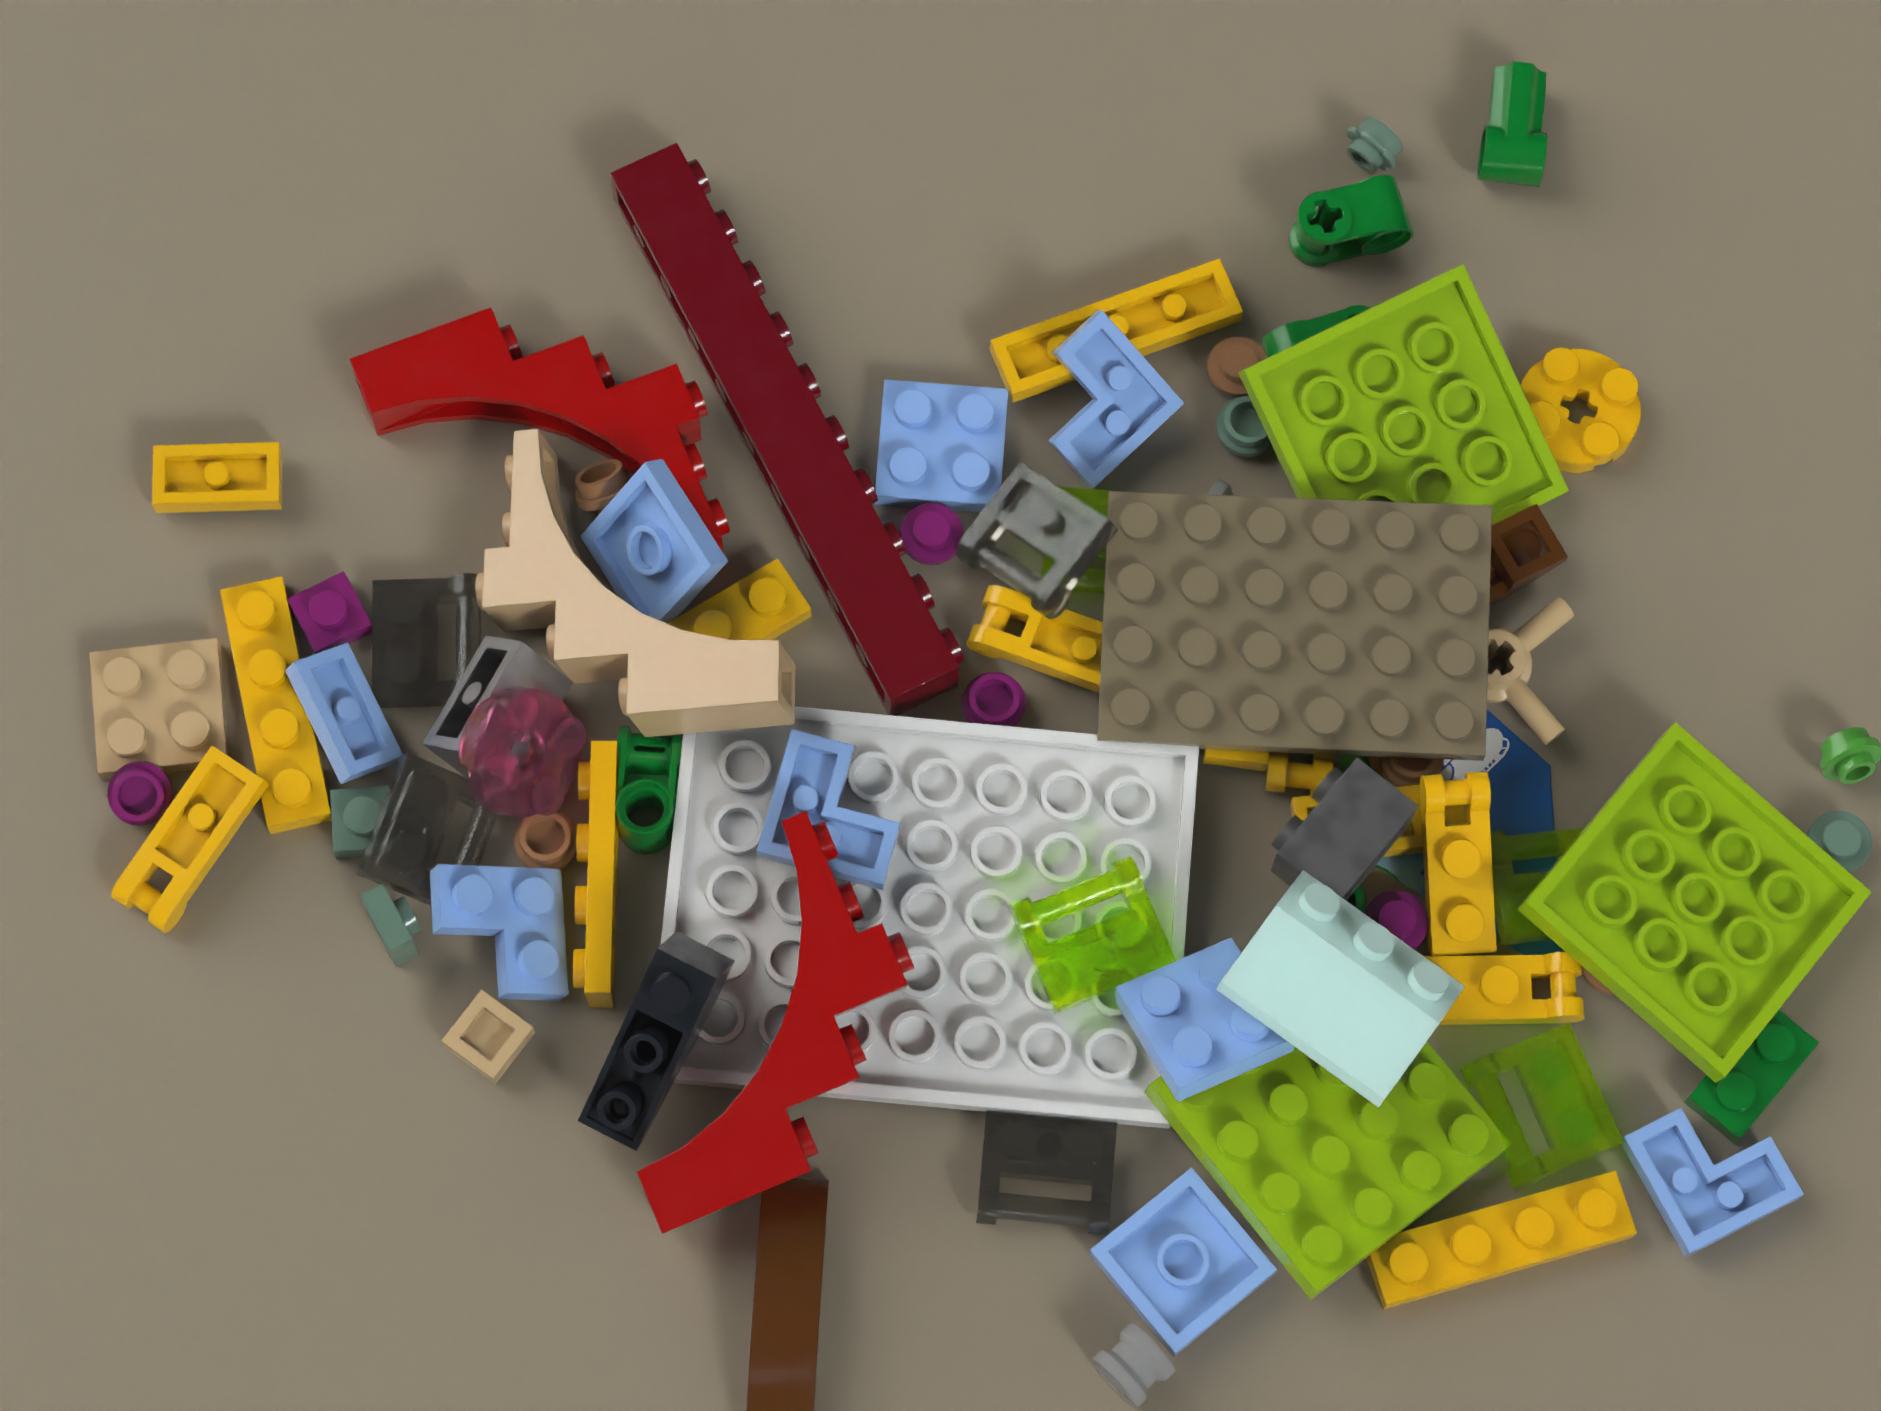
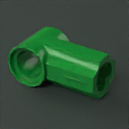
M1513 61L1508 65L1495 66L1492 75L1488 125L1484 127L1480 144L1477 170L1478 180L1539 187L1541 184L1547 151V133L1542 132L1547 73L1540 71L1532 63Z

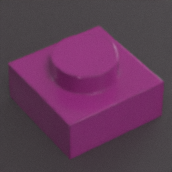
M344 571L287 599L314 654L345 643L351 644L375 632Z

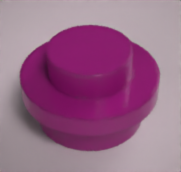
M927 503L913 508L905 516L901 524L900 536L903 540L906 554L911 559L924 565H940L949 561L958 553L963 540V527L958 516L950 508L941 504Z
M1000 672L984 673L971 680L964 690L962 711L968 723L1016 727L1024 716L1026 706L1024 691L1020 684L1009 675Z
M147 761L130 762L119 768L110 779L107 789L108 803L113 813L122 821L135 826L149 825L161 819L172 803V782L167 773L154 763Z
M1393 890L1381 893L1369 903L1365 911V915L1384 926L1390 933L1414 950L1422 943L1428 930L1427 912L1422 903L1407 892Z

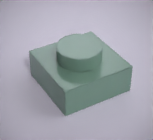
M395 785L330 790L333 852L336 859L401 853L398 795Z
M383 883L361 894L360 897L395 966L397 967L418 956L419 953L411 936L422 931L406 898L402 896L392 901Z

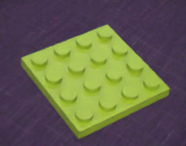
M1464 264L1456 266L1238 372L1297 498L1492 506L1493 525L1535 504L1540 506L1569 491Z
M1675 722L1664 732L1517 910L1717 1083L1727 1076L1872 892Z
M1428 1042L1421 1048L1379 1108L1296 1047L1289 1054L1180 1102L1176 1101L1162 1076L1151 1082L1144 1091L1310 1300L1495 1160L1511 1145V1142Z

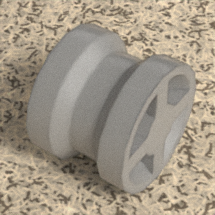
M1129 1323L1120 1332V1342L1111 1350H1100L1091 1359L1094 1368L1119 1397L1135 1409L1146 1400L1147 1389L1156 1381H1167L1176 1371L1159 1346L1133 1323Z

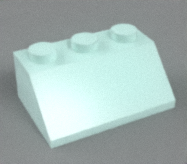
M1303 870L1242 951L1216 990L1379 1108L1465 986L1447 974L1441 967L1432 963L1390 933L1384 926L1378 924L1340 897L1330 887L1322 884Z

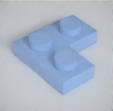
M1097 310L1052 352L1093 399L1053 435L1048 442L1084 483L1091 488H1095L1184 404L1103 310Z
M791 729L757 847V857L795 867L782 820L806 811L812 825L823 820L825 821L839 857L827 861L833 876L838 879L883 890L900 830V823L839 807L854 754V745Z
M437 864L430 870L433 934L495 936L498 999L560 1001L569 995L561 869Z
M1682 1108L1624 1136L1620 1141L1685 1258L1798 1200L1804 1195L1771 1136L1714 1165Z

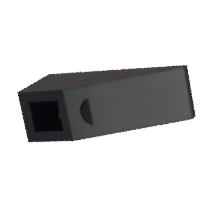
M678 931L657 948L580 1114L579 1122L635 1151L639 1149L709 1018L735 960Z

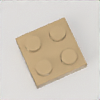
M217 638L89 652L97 772L102 781L110 780L119 768L134 761L154 763L166 773L195 770L211 745L229 756L221 645Z

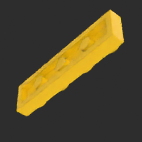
M1219 258L991 339L989 350L1006 389H1008L1009 397L1012 403L1076 381L1052 352L1097 310H1103L1141 355L1145 356L1240 322L1243 316V309Z
M280 576L220 589L256 774L269 784L261 796L267 828L270 834L332 821L331 804L317 736L285 672L294 661L301 658L291 609L287 601L288 594L284 579Z
M591 741V760L579 761L578 797L579 800H589V823L577 824L576 855L577 862H588L587 886L575 887V924L586 925L585 949H574L573 987L584 988L588 1008H615L619 828L615 807L617 791V741Z
M1615 1170L1399 1232L1369 1255L1367 1261L1384 1310L1633 1238L1637 1234V1230Z

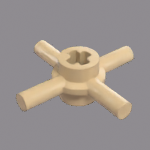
M1560 597L1552 601L1515 632L1501 627H1489L1488 659L1491 661L1495 656H1498L1505 662V666L1501 673L1498 669L1492 674L1488 673L1487 702L1499 703L1508 701L1545 746L1557 738L1565 728L1527 685L1532 672L1530 651L1574 617L1570 606Z

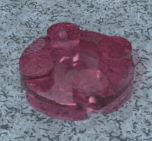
M522 686L504 689L507 692L501 693L495 699L486 698L478 704L464 726L459 745L461 767L468 768L469 779L474 786L467 787L472 797L480 805L498 814L518 818H526L537 814L546 816L553 814L561 807L565 795L576 778L581 759V750L586 743V728L581 720L572 716L562 700L547 691ZM528 740V758L517 769L519 758L512 753L515 742L525 743Z

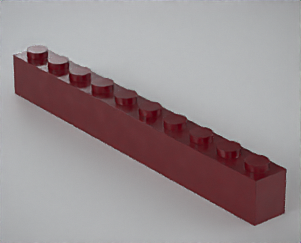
M675 143L611 172L613 198L887 714L897 716L957 687L959 677L958 664L964 661L961 648L948 627L939 630L929 611L935 608V603L925 580L919 573L910 576L900 558L906 554V549L897 528L891 520L882 523L872 505L878 501L869 476L862 467L853 470L843 452L849 449L845 432L834 415L825 418L815 400L821 397V391L816 378L806 363L797 366L788 349V347L793 345V339L788 326L778 311L769 314L760 297L766 294L760 274L751 260L742 263L733 247V245L738 243L733 224L723 209L714 212L706 194L711 193V188L698 160L693 159L687 162L678 143Z

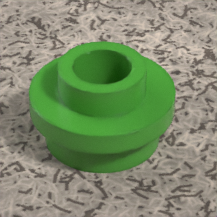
M1861 727L1848 728L1831 735L1820 746L1822 759L1819 766L1823 776L1829 780H1840L1844 784H1852L1866 779L1874 773L1876 764L1881 760V744L1879 740L1870 737L1868 731Z

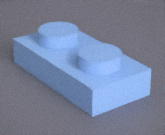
M348 643L296 660L285 670L340 784L394 765L404 756Z

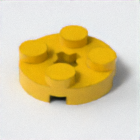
M1554 348L1546 353L1541 361L1530 368L1520 385L1560 471L1583 473L1593 471L1595 466L1606 464L1610 460L1613 462L1627 450L1638 429L1641 417V403L1637 394L1639 387L1637 378L1631 371L1622 368L1613 359L1601 353L1586 349ZM1575 398L1587 402V407L1593 411L1594 417L1583 416L1580 423H1574L1568 420L1569 410L1561 406V403L1563 401H1573Z

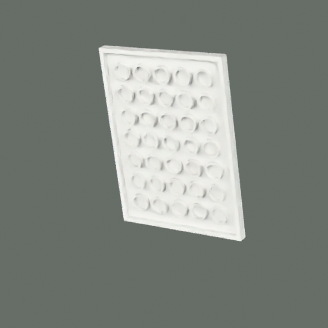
M796 706L794 725L683 734L661 944L678 931L735 960L709 1018L674 1083L743 1089L758 1071L782 1026L798 969L802 919L797 870L793 866L757 857V847L791 729L854 745V754L839 807L900 823V830L883 890L850 882L865 917L853 922L857 933L881 923L887 936L900 932L914 965V969L903 973L908 984L906 988L835 1017L839 1029L852 1024L867 1061L855 1065L860 1079L819 1095V1097L1170 1128L1171 1125L1144 1093L1148 1085L1161 1075L1116 1004L1115 992L1116 987L1184 958L1199 746L1097 741V734ZM834 877L837 886L848 882Z

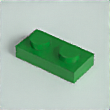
M1778 1010L1725 1078L1715 1083L1706 1075L1684 1103L1731 1142L1736 1144L1819 1042Z

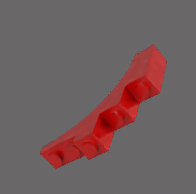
M491 307L350 358L357 385L378 436L424 423L475 419L523 424L569 438L608 459L621 461L623 468L630 470L633 475L645 462L663 459L723 552L722 536L730 533L725 513L718 498L707 501L699 481L707 478V473L695 443L702 440L700 418L707 416L708 412L697 382L693 380L685 383L677 363L615 386L611 370L603 352L592 355L584 335L523 357L511 325L499 327Z
M806 811L782 820L797 870L802 919L797 976L782 1026L758 1071L726 1111L683 1147L637 1171L662 1234L812 1171L807 1158L819 1153L804 1116L792 1121L787 1109L860 1079L855 1065L865 1062L867 1059L852 1024L839 1029L835 1017L906 988L908 984L903 973L914 969L913 962L900 932L887 936L881 923L857 933L853 922L865 917L850 881L837 886L827 862L839 857L825 821L823 820L812 825Z

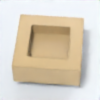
M481 989L441 1042L443 1047L496 1084L535 1034V1030L532 1025Z

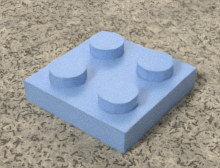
M884 379L875 485L878 501L874 505L915 508L922 504L936 503L944 505L952 511L999 514L1008 389Z
M663 459L645 462L580 536L618 597L639 612L665 623L676 619L728 562Z
M1228 938L1116 987V1004L1177 1102L1294 1051L1292 1044L1216 990L1221 980L1241 954L1232 938Z
M1192 1167L1089 1251L1090 1257L1173 1357L1270 1279L1277 1271L1276 1267Z

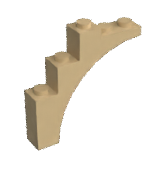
M539 429L514 431L513 455H508L505 460V479L511 492V512H506L502 520L503 539L506 547L485 549L484 572L477 574L475 582L476 598L480 609L485 610L502 632L547 628L546 644L549 658L560 667L573 684L620 680L618 693L621 711L632 720L644 737L794 725L796 664L779 640H728L684 631L639 612L604 587L587 568L572 541L560 500L557 454Z

